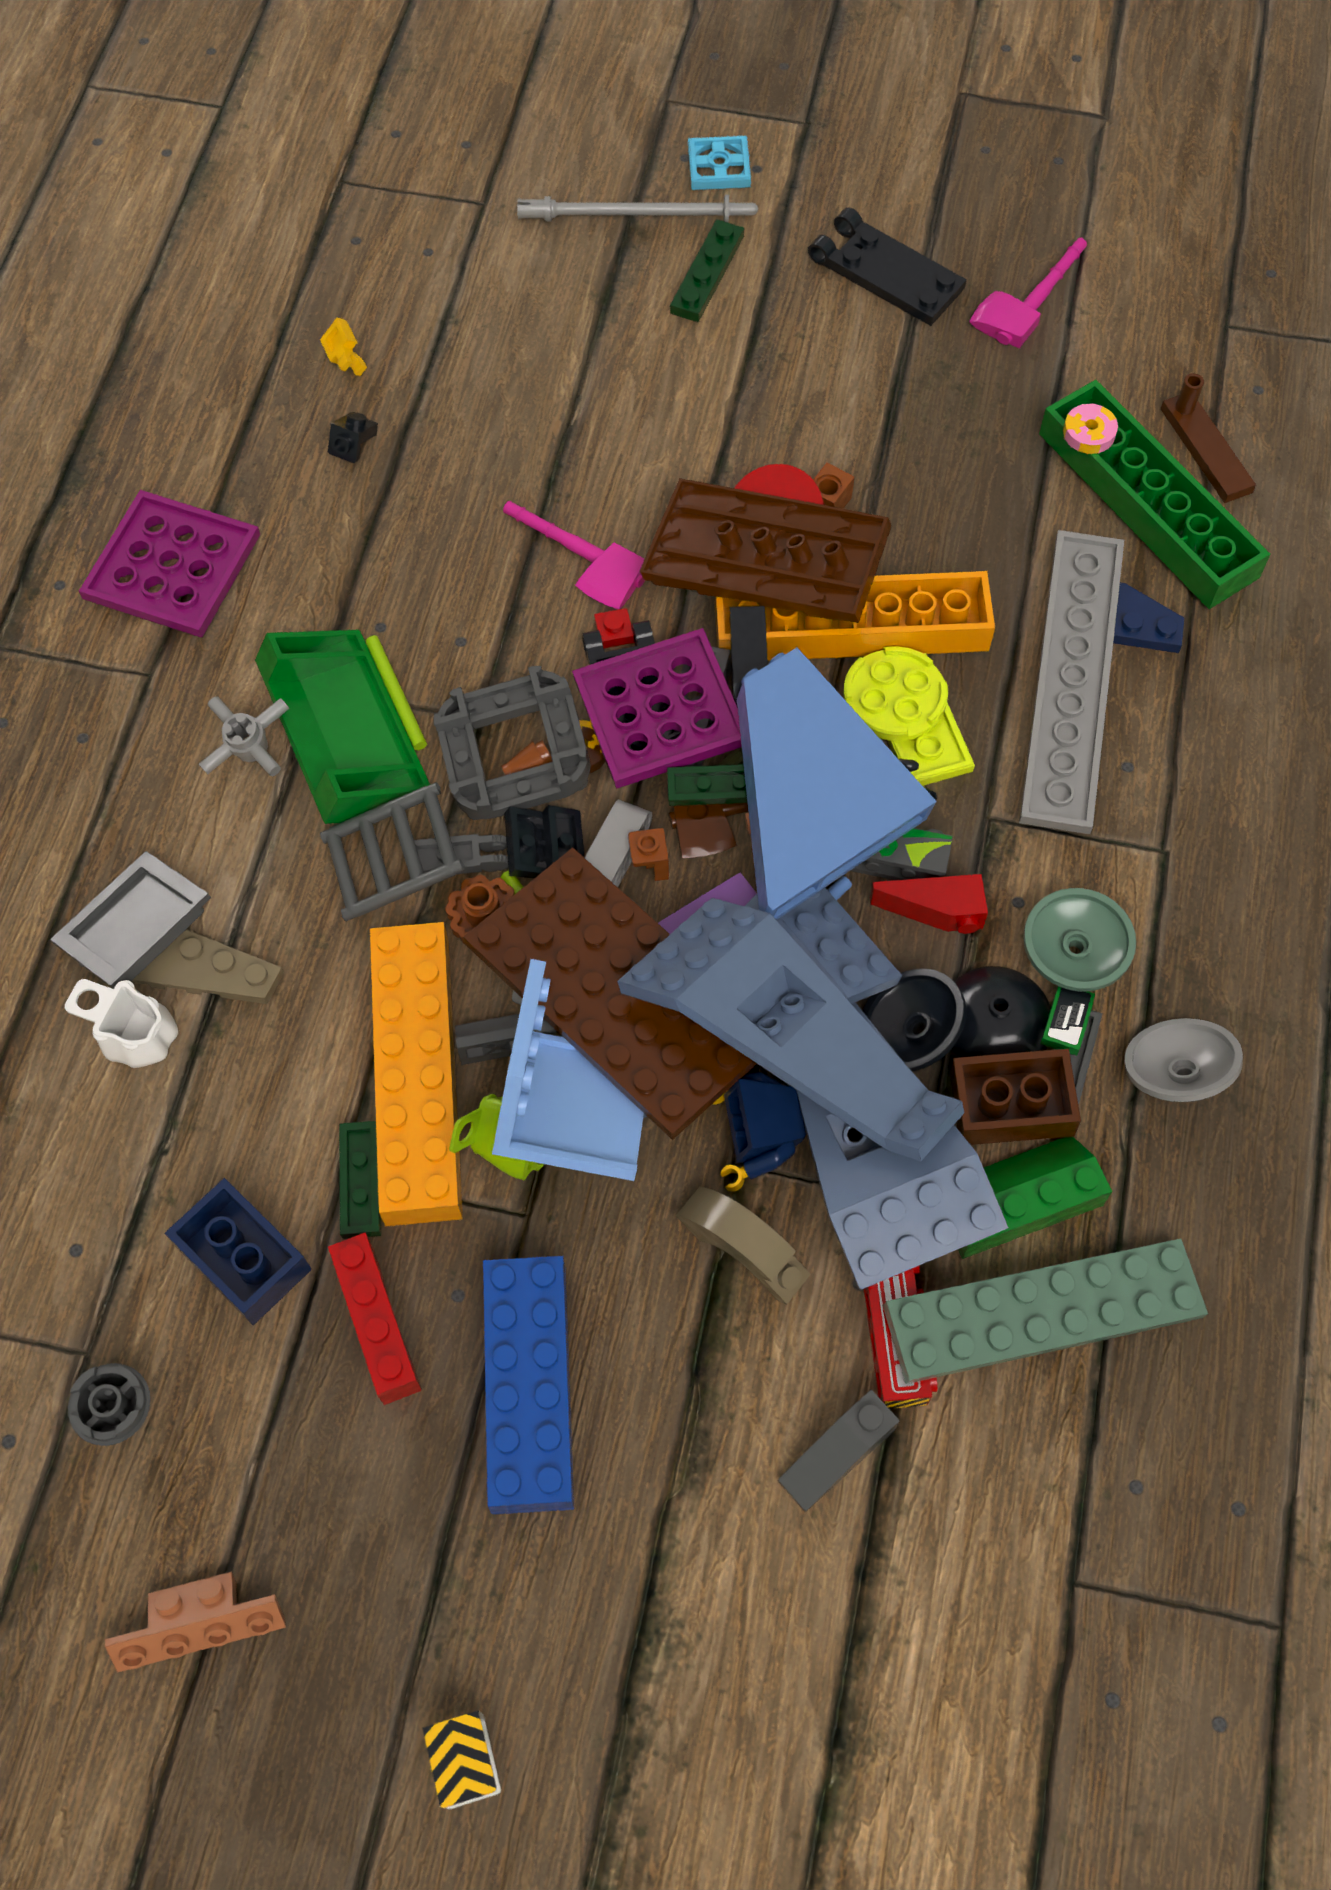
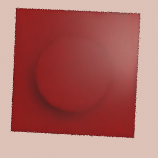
M627 608L594 614L596 629L600 631L604 649L634 643V633Z

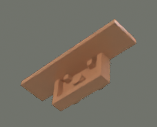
M232 1572L148 1593V1628L105 1639V1648L118 1673L170 1658H179L185 1654L211 1647H220L241 1639L265 1635L271 1631L286 1628V1621L275 1594L237 1604L236 1581Z

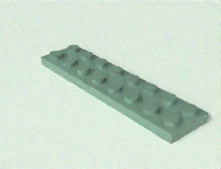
M1182 1239L893 1299L883 1304L905 1384L1201 1319L1208 1315Z

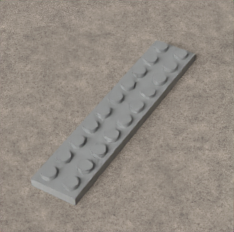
M1061 530L1057 532L1019 820L1021 824L1090 834L1092 831L1125 540Z

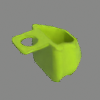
M489 1094L483 1097L478 1109L456 1121L449 1150L452 1153H456L471 1145V1149L475 1154L480 1155L502 1172L513 1178L526 1180L531 1171H539L544 1164L492 1154L503 1097ZM471 1122L469 1133L462 1141H459L462 1129L467 1123Z

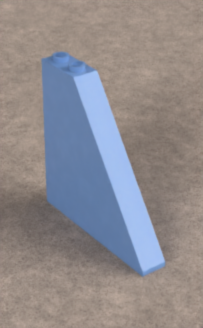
M798 647L787 654H777L767 666L760 670L755 668L749 671L741 680L742 686L737 697L758 906L760 911L770 913L776 920L924 822L937 802Z

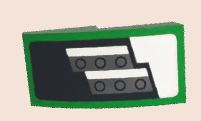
M1058 986L1040 1044L1054 1049H1069L1070 1054L1077 1056L1083 1041L1095 993L1073 991Z

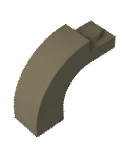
M699 1186L676 1214V1217L699 1241L714 1245L738 1260L781 1303L788 1304L811 1275L794 1256L796 1250L781 1235L750 1210L715 1190Z

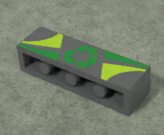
M913 828L850 871L892 880L945 877L953 835L944 834L937 829L923 830Z

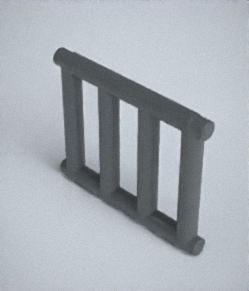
M437 782L421 787L320 832V837L324 844L328 843L345 908L341 909L344 921L360 917L465 871L463 862L460 858H456L437 797V795L441 794L440 786ZM423 802L425 803L443 865L425 873L423 872L405 810ZM391 816L410 876L409 880L392 887L373 824ZM359 830L378 892L358 901L341 840L342 837Z

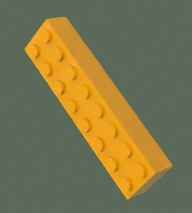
M987 571L875 576L864 609H862L863 612L859 623L806 616L804 612L765 607L767 661H770L779 653L787 654L797 647L808 659L865 657L873 652L883 650L887 646L907 647L926 654L990 651L995 631ZM715 597L714 608L718 648L731 650L730 607L760 606L757 602Z
M444 922L370 928L379 1214L385 1226L463 1219L460 1154L459 1151L452 1153L449 1150L458 1115L449 940Z

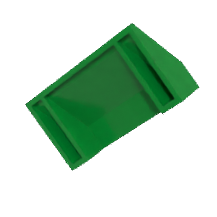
M360 630L266 633L255 662L273 704L281 698L289 707V710L279 718L324 824L341 823L421 787L430 785Z

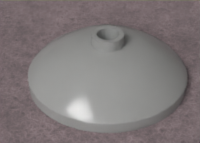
M1172 1019L1154 1024L1138 1033L1131 1040L1125 1052V1068L1130 1081L1144 1093L1170 1102H1195L1210 1098L1233 1084L1243 1066L1242 1048L1236 1037L1222 1026L1200 1019Z

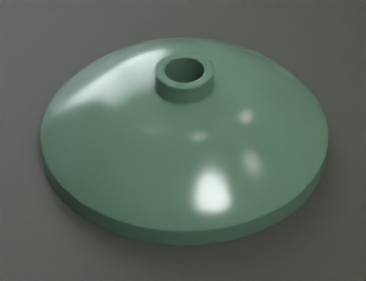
M1068 888L1045 896L1033 907L1024 927V947L1031 964L1045 979L1068 990L1094 991L1110 986L1125 974L1135 955L1136 934L1130 918L1114 900L1093 890ZM1069 947H1077L1081 953L1075 954L1070 951Z

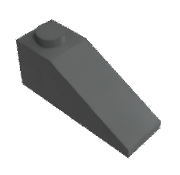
M870 1390L844 1413L778 1479V1482L806 1513L896 1430L900 1420Z

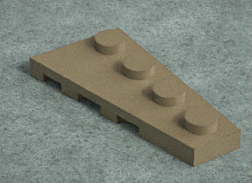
M185 930L131 982L133 984H148L151 988L166 990L169 987L183 989L187 993L202 995V992L218 994L221 998L268 1004L284 975V971L280 966Z

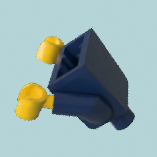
M758 1071L746 1073L713 1103L716 1105L725 1100L737 1162H744V1166L741 1168L735 1165H726L721 1171L722 1177L730 1173L738 1175L736 1182L725 1186L731 1192L741 1189L744 1184V1178L755 1179L781 1166L794 1155L796 1146L805 1139L806 1135L797 1091L791 1086L781 1085L780 1082Z

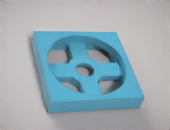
M747 136L688 138L691 190L751 187ZM724 148L732 150L737 154H730L728 151L724 150ZM712 149L708 155H700L702 152ZM722 158L725 162L723 164H716L714 160ZM729 166L744 167L740 174L727 175L726 172ZM710 167L714 170V175L701 176L697 173L696 168Z

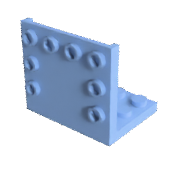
M531 959L492 1154L634 1181L637 1172L644 1113L564 1037L533 1031V1029L541 1031L545 1006L538 1005V1001L547 1002L551 979L543 978L546 962Z

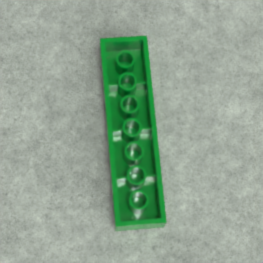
M1096 379L1045 408L1039 435L1209 610L1261 577L1270 553ZM1082 404H1096L1105 407L1113 413L1117 419L1118 430L1114 443L1107 450L1101 453L1087 454L1069 446L1064 439L1063 428L1067 415L1073 408Z

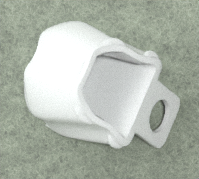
M81 979L76 983L65 1003V1010L68 1013L95 1023L93 1026V1037L97 1040L103 1055L109 1061L123 1063L132 1068H140L164 1060L168 1054L170 1044L178 1035V1027L168 1009L153 997L141 994L129 980L120 981L114 989L87 979ZM85 991H95L99 995L98 1004L89 1010L79 1008L77 1004L79 996Z

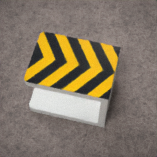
M475 1711L423 1727L438 1800L442 1808L453 1809L501 1792L484 1714L480 1711Z

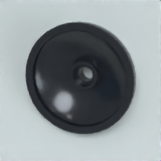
M986 966L968 971L954 981L961 990L966 1003L965 1025L958 1041L952 1048L960 1058L1043 1051L1045 1045L1040 1043L1051 1007L1044 992L1032 979L1010 968ZM1001 1004L1006 1008V1011L999 1012L994 1008V1005Z
M913 969L902 972V977L896 986L870 996L863 1008L864 1014L912 1072L924 1069L943 1058L958 1041L966 1021V1003L961 990L950 977L932 969Z

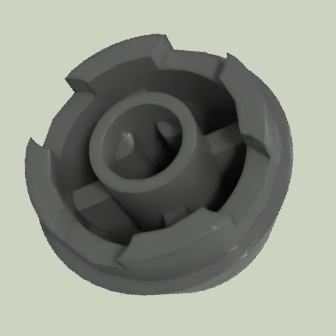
M110 1363L92 1367L84 1372L71 1388L68 1416L74 1431L86 1442L100 1446L118 1444L134 1435L144 1423L150 1408L148 1385L138 1371L124 1364Z

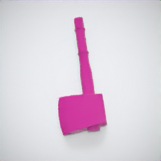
M1077 238L1024 302L1002 291H994L978 306L969 322L976 329L997 339L1001 344H1010L1020 348L1039 325L1041 313L1036 310L1050 294L1055 284L1063 278L1064 273L1073 262L1080 257L1082 251L1087 247L1086 240Z
M511 501L505 504L503 512L515 518L517 522L520 521L544 534L546 538L559 542L570 551L592 562L575 586L594 600L615 609H620L630 598L636 587L640 588L645 582L639 572L644 558L616 543H612L604 551L588 541L555 526V523H550L531 513L525 507H520Z

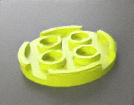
M887 646L883 650L873 652L863 658L860 657L853 663L845 678L843 698L880 739L904 741L922 736L937 725L946 708L948 685L940 671L933 664V660L925 654L907 647Z

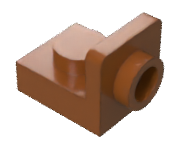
M664 828L630 832L628 840L632 865L634 867L646 866V869L653 868L655 881L669 879V858Z

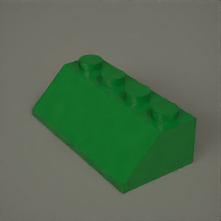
M1064 1137L983 1167L1006 1220L1008 1229L962 1247L958 1251L961 1258L964 1259L1104 1206L1112 1193V1189L1096 1157L1074 1137Z

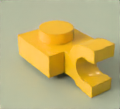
M337 317L320 341L330 362L338 364L340 370L345 372L350 366L355 375L361 376L367 366L363 359L353 352V348L357 344L356 338L347 320Z

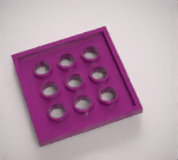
M140 490L79 589V593L84 600L202 638L260 537L259 528L255 525ZM158 524L164 525L159 531H148L150 527ZM188 533L193 534V537L187 541L178 540L180 536ZM217 542L223 544L220 549L215 551L207 549L210 545H214ZM143 549L149 550L145 556H133L135 552L142 551ZM173 558L178 559V562L171 567L163 566L165 561L172 560ZM202 568L209 569L208 572L202 576L192 575L194 571L200 570ZM133 575V578L129 582H118L120 577ZM157 584L164 585L158 592H148L150 587ZM186 594L194 595L193 598L187 602L177 601L180 596H184Z
M703 628L572 671L574 681L616 789L665 773L668 767H683L742 747L738 708ZM682 664L691 667L684 674H678L673 671L676 666ZM648 675L658 678L655 683L650 685L640 682L643 677ZM615 686L625 688V691L617 696L607 693L610 688ZM692 691L702 694V697L696 701H689L684 698L687 693ZM659 702L669 705V708L663 712H656L651 709L654 704ZM625 713H631L636 716L629 723L618 721V718ZM701 719H711L714 721V724L706 729L696 726V723ZM668 730H677L681 733L678 738L673 740L662 737ZM635 741L647 743V746L640 751H633L629 748L630 744Z

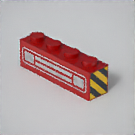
M920 1265L863 1289L878 1397L889 1409L928 1405L932 1398V1393L937 1392V1377L905 1384L883 1309V1304L886 1301L924 1293L922 1288H916L914 1274L920 1273Z

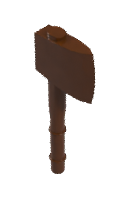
M748 804L672 806L673 812H668L672 829H676L682 859L709 856L737 846L726 817L749 812Z

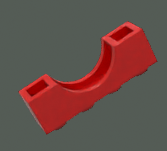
M366 1232L328 1246L377 1396L383 1405H387L422 1391L409 1351L393 1312L373 1246Z

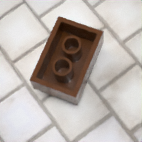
M1069 1049L953 1058L950 1071L952 1094L954 1099L962 1101L964 1114L956 1122L957 1129L970 1145L1075 1136L1081 1118Z

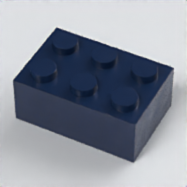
M225 1178L165 1232V1235L174 1246L253 1326L312 1270L304 1256Z

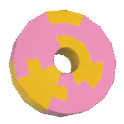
M1082 404L1073 408L1068 413L1063 428L1064 439L1069 446L1079 452L1087 454L1101 453L1114 443L1118 423L1113 413L1105 407L1096 404Z

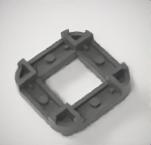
M541 666L528 667L530 675L465 694L462 688L458 687L449 692L451 697L443 703L438 713H434V725L442 748L450 782L448 784L460 809L470 819L479 820L500 817L504 815L510 806L523 809L531 808L568 797L577 791L583 790L588 785L591 767L590 758L575 703L564 676L560 677L553 672L543 671ZM540 711L553 762L487 781L474 729Z

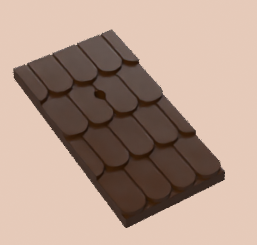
M679 478L639 572L644 580L651 581L652 584L658 586L695 590L700 595L757 602L760 606L804 612L806 616L859 623L863 612L862 609H864L871 584L873 583L892 525L889 518L885 516Z

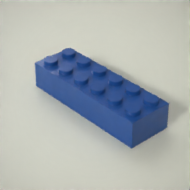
M563 1256L483 1260L488 1508L492 1515L574 1510L567 1292Z

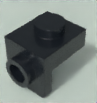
M350 412L332 422L328 453L351 463L357 462L359 460L361 444L377 435L378 423L368 420L364 414L358 412Z

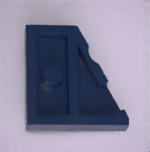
M1120 582L1113 643L1179 653L1183 640L1184 617L1126 583Z

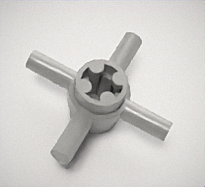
M218 696L213 697L208 702V706L224 723L222 727L224 744L199 763L200 767L208 775L231 755H235L242 761H257L269 776L277 775L281 767L267 752L268 740L266 739L264 729L289 710L287 704L280 698L254 718L245 713L233 714Z

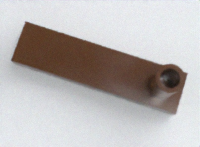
M1191 373L1185 377L1180 394L1163 401L1161 411L1224 504L1252 494L1256 487L1255 482L1198 401L1204 385L1203 377L1199 374Z

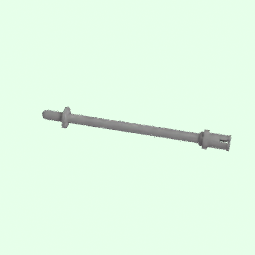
M729 195L724 196V203H557L551 196H545L544 199H517L518 219L545 218V221H552V218H555L557 215H724V221L729 223V215L752 216L758 212V206L755 203H729Z

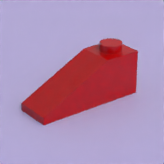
M982 874L872 883L870 905L946 932L958 931L962 934H969L984 927L988 910Z

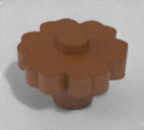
M478 875L474 878L463 880L461 891L450 893L445 908L447 917L451 920L450 928L453 935L460 938L464 943L463 936L514 896V889L501 878H495L489 882L484 875Z

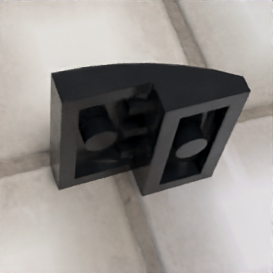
M548 805L541 812L510 806L504 813L509 876L536 878L572 847L585 858L580 810Z

